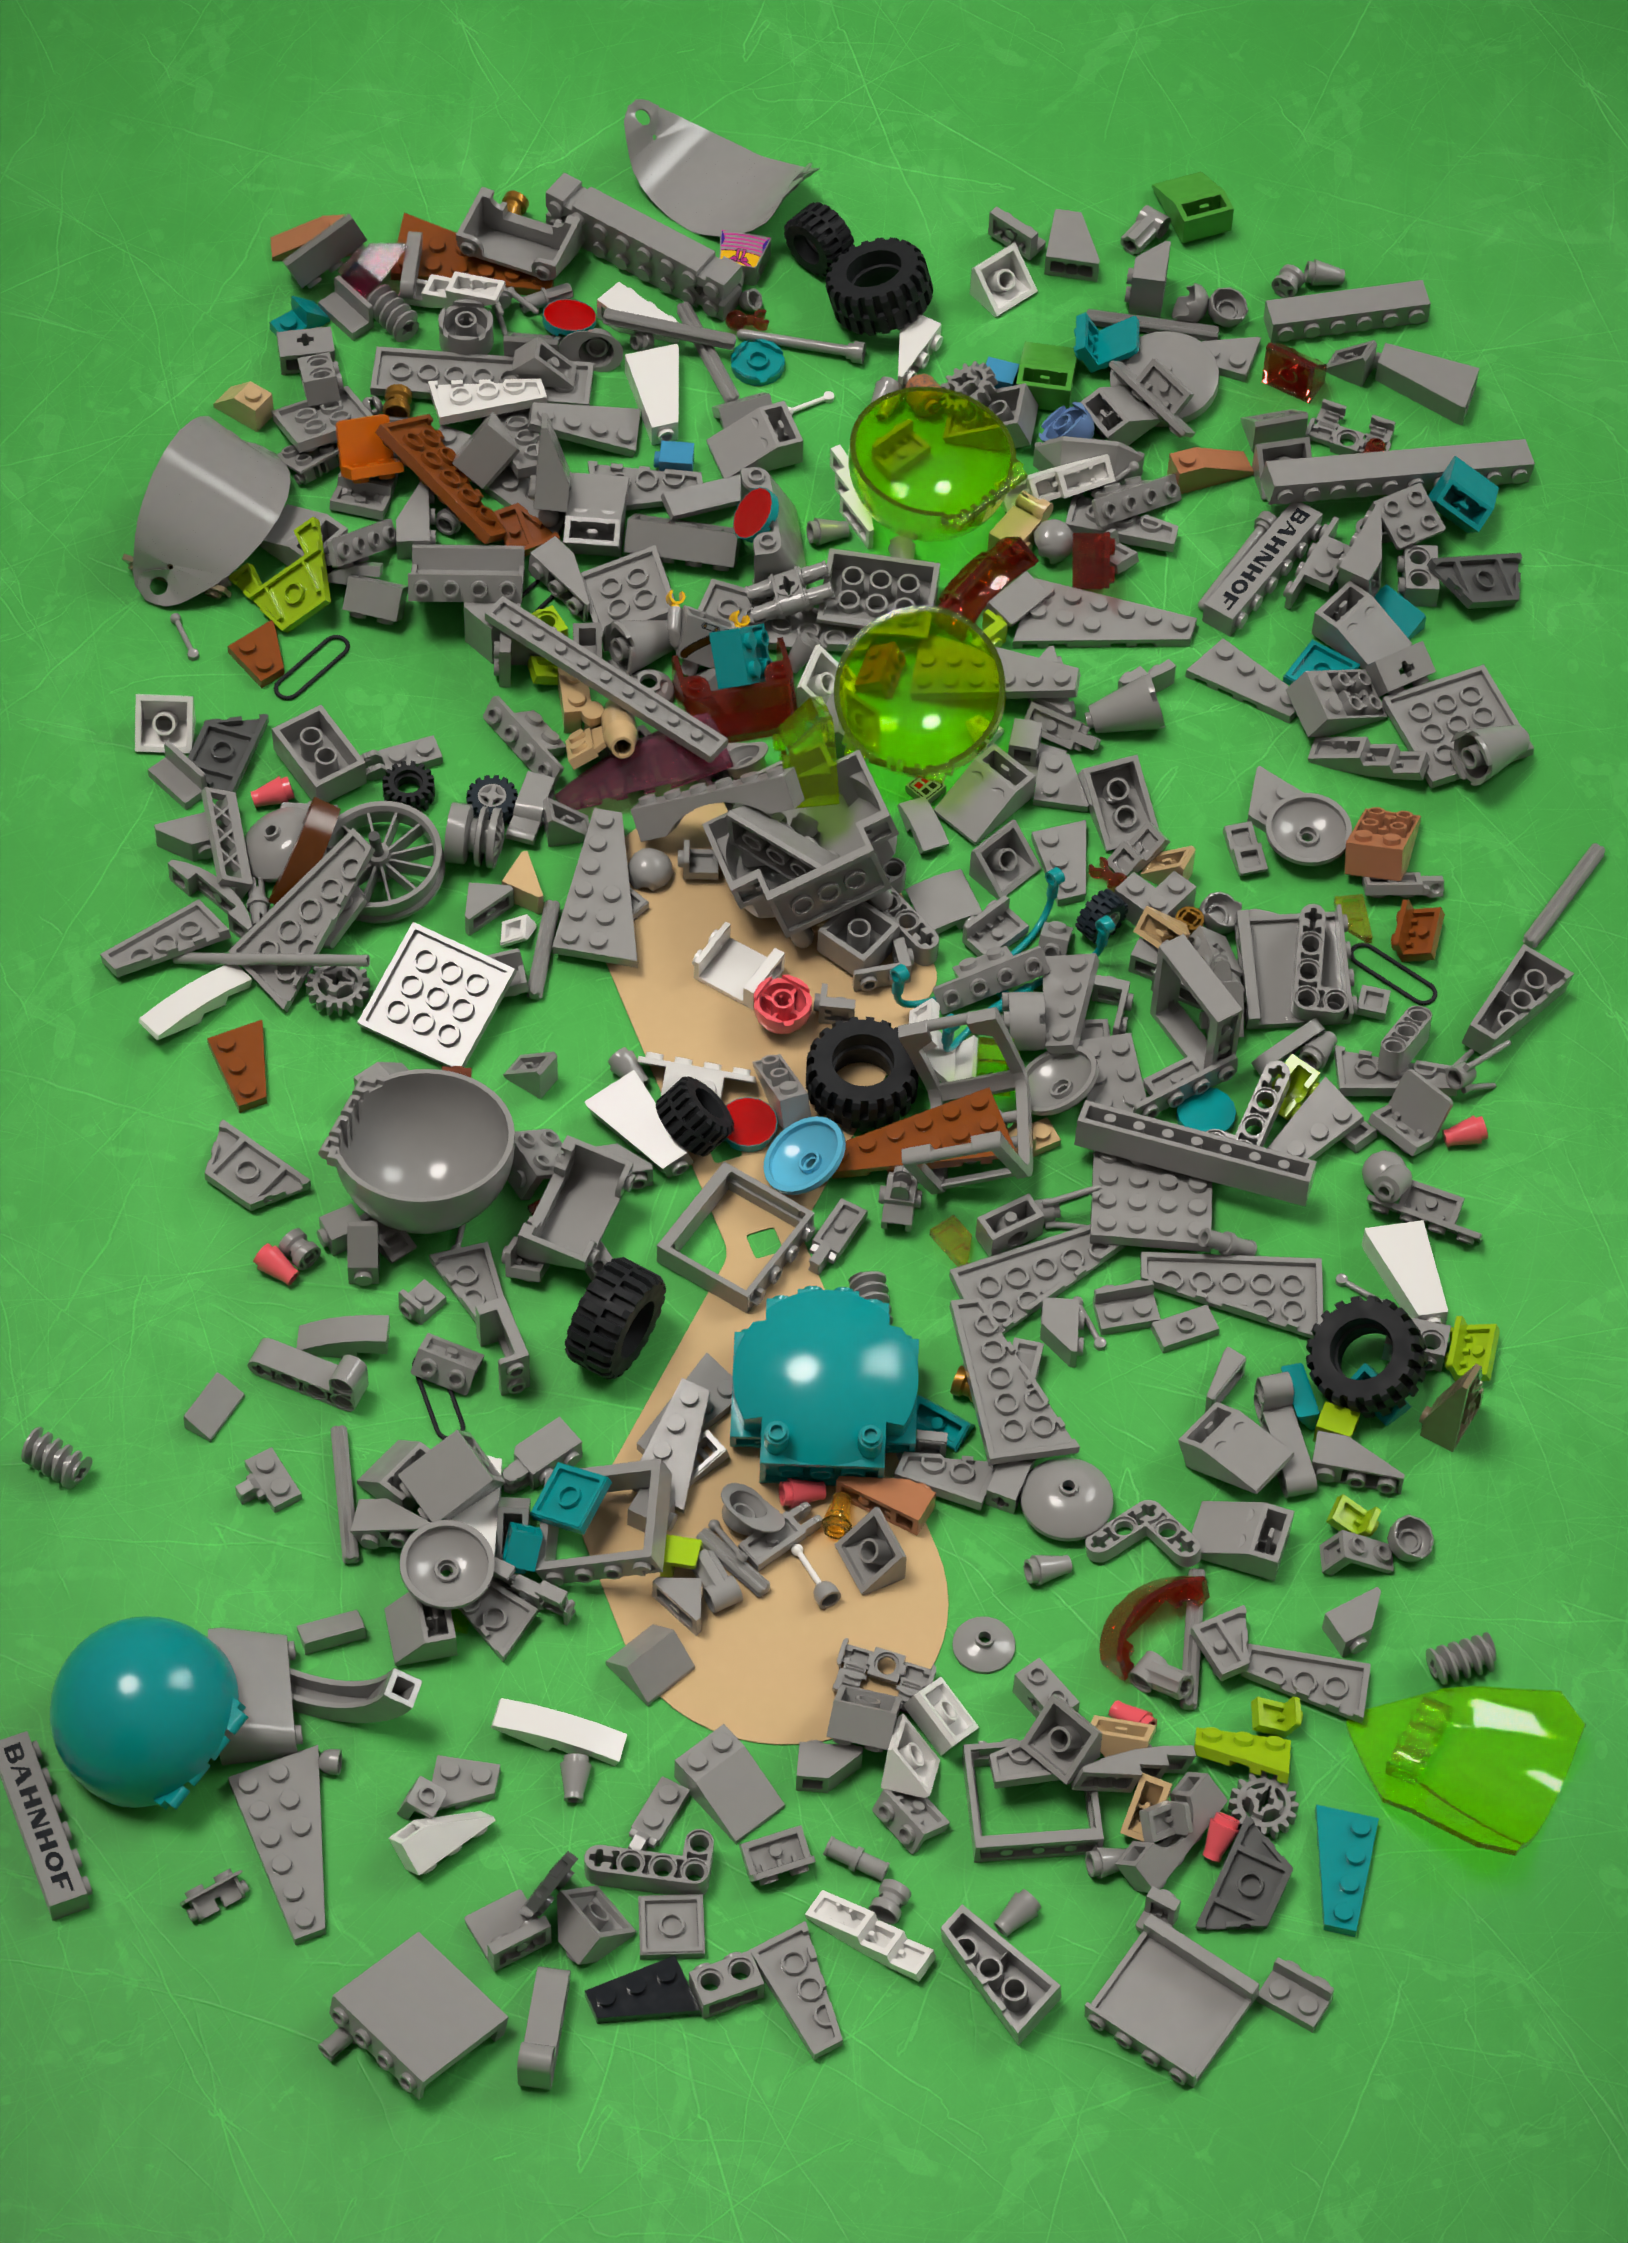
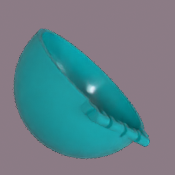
M155 1616L131 1617L105 1625L90 1634L70 1653L61 1667L55 1680L50 1702V1726L54 1744L62 1762L71 1775L85 1789L99 1799L113 1805L130 1808L159 1804L165 1810L170 1805L177 1810L190 1793L183 1785L189 1782L195 1787L210 1768V1765L207 1763L210 1758L215 1761L231 1741L224 1735L226 1729L235 1735L249 1717L243 1713L246 1707L239 1702L236 1676L224 1652L207 1636L193 1627L173 1619Z

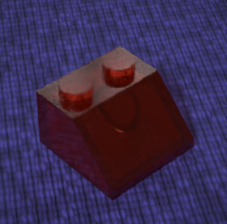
M1268 343L1266 346L1262 382L1310 404L1325 383L1327 364L1283 344Z

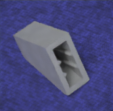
M1055 209L1047 247L1044 274L1097 282L1100 259L1082 213Z

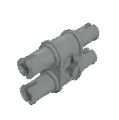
M825 560L803 568L801 566H794L792 570L776 575L770 574L766 580L745 586L750 604L774 596L773 601L750 608L755 625L778 617L784 620L786 616L805 610L808 612L814 605L836 599L831 582L806 589L808 584L830 578Z

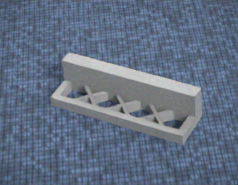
M204 787L201 794L218 884L229 886L242 900L252 887L253 882L236 793ZM212 798L218 799L216 804L213 803Z

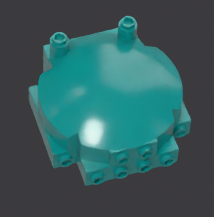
M807 1286L804 1289H798V1294L790 1297L778 1295L773 1298H767L766 1320L753 1322L748 1329L734 1333L730 1447L761 1448L759 1483L779 1484L781 1481H786L787 1478L816 1482L824 1481L827 1486H836V1480L839 1476L884 1478L885 1453L915 1452L919 1339H912L911 1336L905 1334L901 1327L889 1325V1303H883V1301L878 1299L867 1300L859 1296V1291H853V1289L848 1287L822 1290L818 1286Z

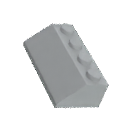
M633 514L627 521L624 552L632 554L656 545L661 562L674 563V560L678 559L685 560V565L702 567V563L712 564V569L729 571V567L734 568L737 565L742 539L735 534L733 527L684 520L671 521L670 518Z
M743 805L730 810L726 814L729 843L790 880L841 857L833 850L827 851L820 847L813 838L798 834L788 823H780L771 818L770 814L754 807Z

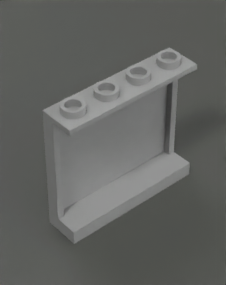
M413 544L411 573H408V601L496 603L504 596L513 603H522L525 546Z
M1341 904L1336 905L1334 912H1326L1321 987L1343 990L1349 997V1004L1345 1016L1340 1022H1320L1322 1025L1350 1024L1353 1014L1357 1013L1358 1010L1357 997L1352 996L1351 986H1354V971L1348 968V959H1351L1350 941L1345 942L1344 933L1348 931V918L1346 914H1342ZM1249 909L1237 910L1234 929L1238 964L1243 972L1240 982L1244 986V1020L1246 1030L1301 1027L1309 1022L1297 1019L1293 1016L1290 1009L1296 928L1300 913L1249 916ZM1310 919L1308 931H1313L1315 924L1313 919ZM1312 945L1303 946L1308 952L1316 951ZM1309 972L1300 973L1305 979L1314 978ZM1307 999L1298 1000L1302 1006L1312 1005ZM1335 1002L1327 1003L1331 1009H1341L1340 1005Z
M1150 1914L1143 1923V1932L1091 2004L1089 2002L1085 2004V2017L1093 2028L1099 2031L1105 2029L1114 2035V2040L1126 2049L1132 2047L1140 2052L1142 2059L1154 2067L1159 2065L1169 2071L1168 2075L1181 2085L1187 2083L1194 2088L1258 1997L1259 1983Z
M420 1932L414 1934L332 1996L329 2011L333 2021L338 2026L344 2027L353 2036L359 2047L366 2048L376 2058L379 2066L392 2073L398 2079L401 2087L405 2091L411 2092L418 2100L423 2098L424 2089L427 2084L490 2037L494 2042L500 2039L505 2034L508 2016Z

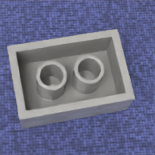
M322 705L272 728L274 751L311 800H313V797H317L328 803L367 783L365 761Z

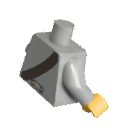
M670 590L666 595V602L671 606L668 608L667 617L670 645L674 647L677 656L684 659L680 672L689 677H694L700 665L715 668L709 633L744 627L749 624L750 617L748 615L743 616L740 623L738 621L739 610L731 613L729 620L686 605L680 608V604L685 600V593L681 591L679 593V601H675L672 598L673 590Z

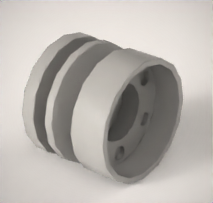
M453 802L450 807L445 833V862L464 865L468 859L469 852L474 855L475 866L480 867L484 854H486V867L494 869L504 842L505 826L502 808L495 807L489 820L488 806H483L478 818H474L472 804Z

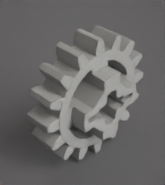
M974 361L970 367L967 363H964L963 369L955 368V374L953 376L947 375L946 379L948 382L940 386L943 389L941 402L946 409L950 410L952 414L958 411L960 415H964L966 410H969L972 414L975 407L978 406L982 409L984 401H991L989 395L996 393L997 390L994 386L998 384V381L990 366L987 367L984 362L979 365L977 361Z
M313 966V974H307L306 993L309 994L310 1004L316 1003V1010L318 1011L326 1008L327 1015H331L334 1010L338 1012L339 1016H342L343 1010L346 1009L352 1014L354 1013V1005L363 1007V999L369 998L370 980L367 978L366 969L360 970V967Z
M1263 1772L1261 1778L1256 1779L1253 1773H1250L1248 1782L1239 1779L1237 1788H1232L1230 1798L1232 1799H1229L1228 1809L1232 1810L1231 1816L1240 1821L1238 1829L1240 1830L1247 1812L1265 1837L1266 1834H1270L1273 1839H1277L1279 1830L1287 1833L1289 1824L1295 1823V1813H1297L1299 1803L1295 1802L1296 1791L1287 1792L1289 1782L1288 1784L1278 1783V1775H1274L1272 1779H1267L1266 1772ZM1266 1800H1268V1803L1265 1805V1807H1262L1261 1811L1258 1812L1259 1808H1261V1806L1265 1804Z

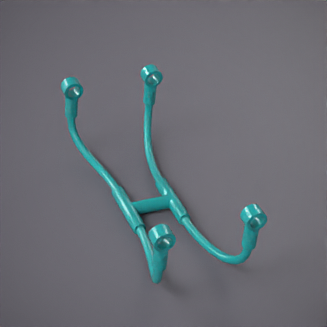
M1054 867L1045 873V879L1048 883L1046 893L1048 898L1045 908L1031 932L1011 951L1013 956L1021 953L1033 941L1046 922L1054 900L1058 896L1059 885L1065 881L1064 873L1060 868ZM1107 915L1095 922V927L1098 931L1097 947L1092 953H1096L1098 957L1108 944L1109 934L1115 930L1113 920ZM899 964L890 970V976L893 980L892 994L898 1005L905 1008H916L931 998L936 1001L935 996L916 1001L902 999L904 983L910 978V973L903 964ZM1043 977L1030 984L1026 983L1013 992H1033L1034 989L1043 985ZM1002 992L996 994L1000 1000L988 1008L997 1007L999 1013H1002L1004 1010H1002ZM960 1026L942 1029L941 1042L945 1052L953 1051L972 1033L968 1026L954 1040V1032Z

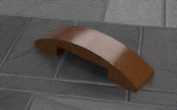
M313 797L302 822L303 827L282 875L278 877L269 898L270 904L275 905L322 859L335 828L340 808L317 797Z

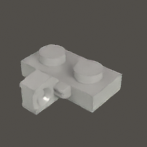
M272 1447L245 1460V1467L249 1475L246 1476L245 1481L235 1486L236 1496L242 1505L255 1498L259 1500L266 1499L273 1512L276 1513L302 1500L301 1492Z

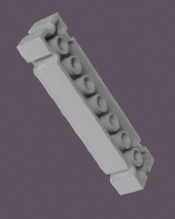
M563 173L546 191V207L548 209L546 224L553 226L556 219L562 220V223H564L568 214L581 218L582 248L592 252L597 257L611 262L618 268L630 272L642 281L649 282L660 288L663 292L683 300V302L687 301L696 308L698 305H701L707 315L724 321L739 305V297L742 294V287L738 286L742 280L741 264L725 256L722 259L716 257L714 250L591 186L588 189L582 187V181L566 173Z

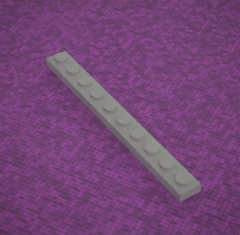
M504 596L485 612V621L708 763H711L728 746V738Z

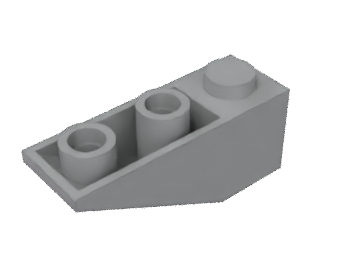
M421 481L396 519L397 559H412L413 544L436 545L435 530H430V525H435V508H429V504H435V493Z
M554 536L530 552L528 570L536 580H540L549 589L554 597H558L566 604L572 614L577 615L585 622L588 620L590 602L575 555Z
M781 1054L767 1055L761 1060L753 1061V1067L769 1105L776 1112L778 1123L783 1130L801 1119L811 1117L808 1093Z
M1323 1431L1317 1432L1312 1459L1316 1479L1325 1483L1337 1482L1348 1484L1353 1488L1365 1487L1376 1489L1385 1494H1401L1405 1476L1403 1473L1349 1436Z
M387 1498L359 1499L350 1532L363 1548H403L407 1539L417 1529L431 1522Z

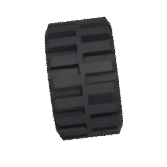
M820 202L810 203L786 222L787 224L784 226V237L791 254L800 265L816 276L825 277L832 263H836L837 257L842 253H847L850 247L855 246L853 244V236L845 221L836 211Z
M690 1076L682 1077L656 1101L657 1114L668 1133L682 1147L698 1156L704 1157L709 1155L734 1131L732 1116L723 1101L711 1088Z

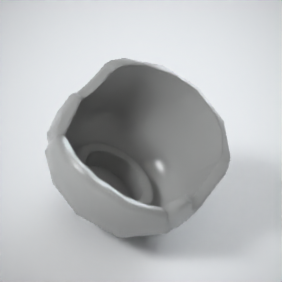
M1194 283L1186 288L1190 292L1189 295L1177 298L1172 312L1173 320L1197 323L1206 314L1209 296L1202 285Z
M1231 287L1217 288L1209 298L1208 315L1214 323L1222 327L1238 325L1248 313L1246 299L1240 291Z
M1057 519L1043 521L1034 531V542L1038 547L1039 556L1049 558L1051 564H1056L1066 559L1075 545L1073 531L1063 521Z
M645 848L639 850L632 856L628 864L629 883L635 889L647 887L651 891L667 885L673 874L671 860L664 852L657 849Z
M1221 891L1210 893L1200 905V911L1204 915L1205 927L1221 935L1229 934L1235 930L1234 918L1237 910H1242V903L1234 901L1229 894Z
M1383 1150L1373 1153L1365 1161L1362 1168L1364 1184L1373 1192L1374 1180L1391 1165L1401 1164L1406 1166L1404 1160L1391 1151Z
M1406 1515L1397 1519L1390 1527L1387 1537L1391 1552L1404 1562L1420 1561L1432 1552L1434 1542L1432 1530L1421 1518Z

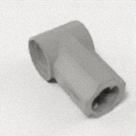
M1149 205L1144 206L1139 212L1136 222L1121 237L1120 244L1123 245L1127 253L1131 255L1139 254L1155 237L1160 239L1165 235L1170 226L1171 218Z
M707 1549L700 1551L697 1566L692 1571L696 1578H702L703 1596L711 1612L716 1613L743 1601V1595L736 1579L732 1575L728 1576L715 1552Z
M1147 1651L1128 1674V1679L1138 1690L1150 1693L1153 1689L1178 1700L1189 1697L1195 1682L1192 1674L1168 1665L1162 1656L1153 1651Z

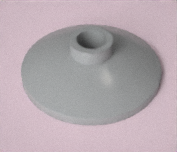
M975 1617L965 1621L958 1627L953 1637L952 1647L957 1661L963 1667L975 1673L990 1674L1003 1669L1010 1663L1015 1652V1639L1011 1630L1003 1622L991 1617ZM980 1638H987V1639H989L990 1641L984 1643V1642H981L979 1639H980Z

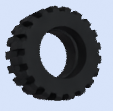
M891 237L889 240L884 238H876L875 241L871 242L867 240L861 242V245L857 247H850L847 253H842L837 257L836 263H832L825 280V287L836 320L844 328L861 335L863 333L869 336L876 335V333L888 334L891 330L905 328L907 323L912 324L917 320L918 315H922L926 311L933 297V284L921 250L906 240L902 239L900 241L897 238Z
M858 1017L848 1018L847 1022L843 1023L840 1020L833 1023L832 1029L827 1027L819 1033V1038H815L810 1045V1052H808L806 1063V1089L808 1090L809 1101L815 1105V1111L820 1116L826 1115L828 1119H831L836 1124H841L842 1129L851 1131V1128H857L859 1132H868L869 1128L879 1129L887 1123L892 1124L899 1121L900 1115L905 1116L910 1111L911 1104L915 1102L919 1074L898 1038V1027L891 1028V1023L884 1020L877 1022L874 1017H866V1020H858ZM864 1062L880 1067L888 1074V1077L874 1085L858 1086L846 1082L839 1077L837 1072L846 1065Z
M625 1257L611 1259V1262H607L586 1288V1292L581 1297L576 1312H574L571 1318L572 1322L568 1327V1336L565 1339V1352L572 1362L605 1379H615L623 1375L624 1371L628 1370L632 1362L638 1358L642 1348L645 1347L661 1314V1307L665 1301L664 1294L666 1293L665 1283L661 1276Z
M1369 1295L1367 1301H1364L1361 1296L1351 1297V1303L1345 1304L1342 1300L1334 1304L1337 1309L1331 1313L1326 1310L1321 1315L1323 1322L1320 1325L1315 1323L1311 1330L1315 1336L1314 1339L1307 1340L1306 1349L1310 1355L1306 1356V1364L1311 1370L1309 1375L1312 1381L1330 1403L1348 1408L1351 1411L1360 1412L1365 1418H1374L1375 1412H1380L1382 1416L1391 1414L1390 1408L1396 1405L1401 1409L1407 1404L1404 1399L1408 1395L1414 1397L1419 1391L1416 1386L1417 1382H1424L1426 1377L1423 1366L1426 1367L1428 1365V1355L1425 1352L1427 1345L1420 1333L1421 1331L1402 1307L1398 1308L1394 1302L1388 1299L1382 1302L1378 1296ZM1367 1334H1382L1391 1339L1393 1343L1392 1357L1381 1373L1366 1380H1353L1343 1374L1341 1370L1342 1358L1347 1347L1354 1340Z

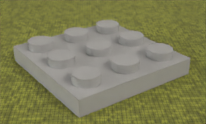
M348 386L339 390L340 401L308 407L307 400H303L271 411L273 421L299 453L312 452L319 446L337 443L336 423L338 421L372 416V414Z
M656 545L580 573L590 602L589 612L593 623L601 622L602 644L604 627L607 624H611L610 622L624 620H667L668 608L671 606L666 602V595L671 590Z

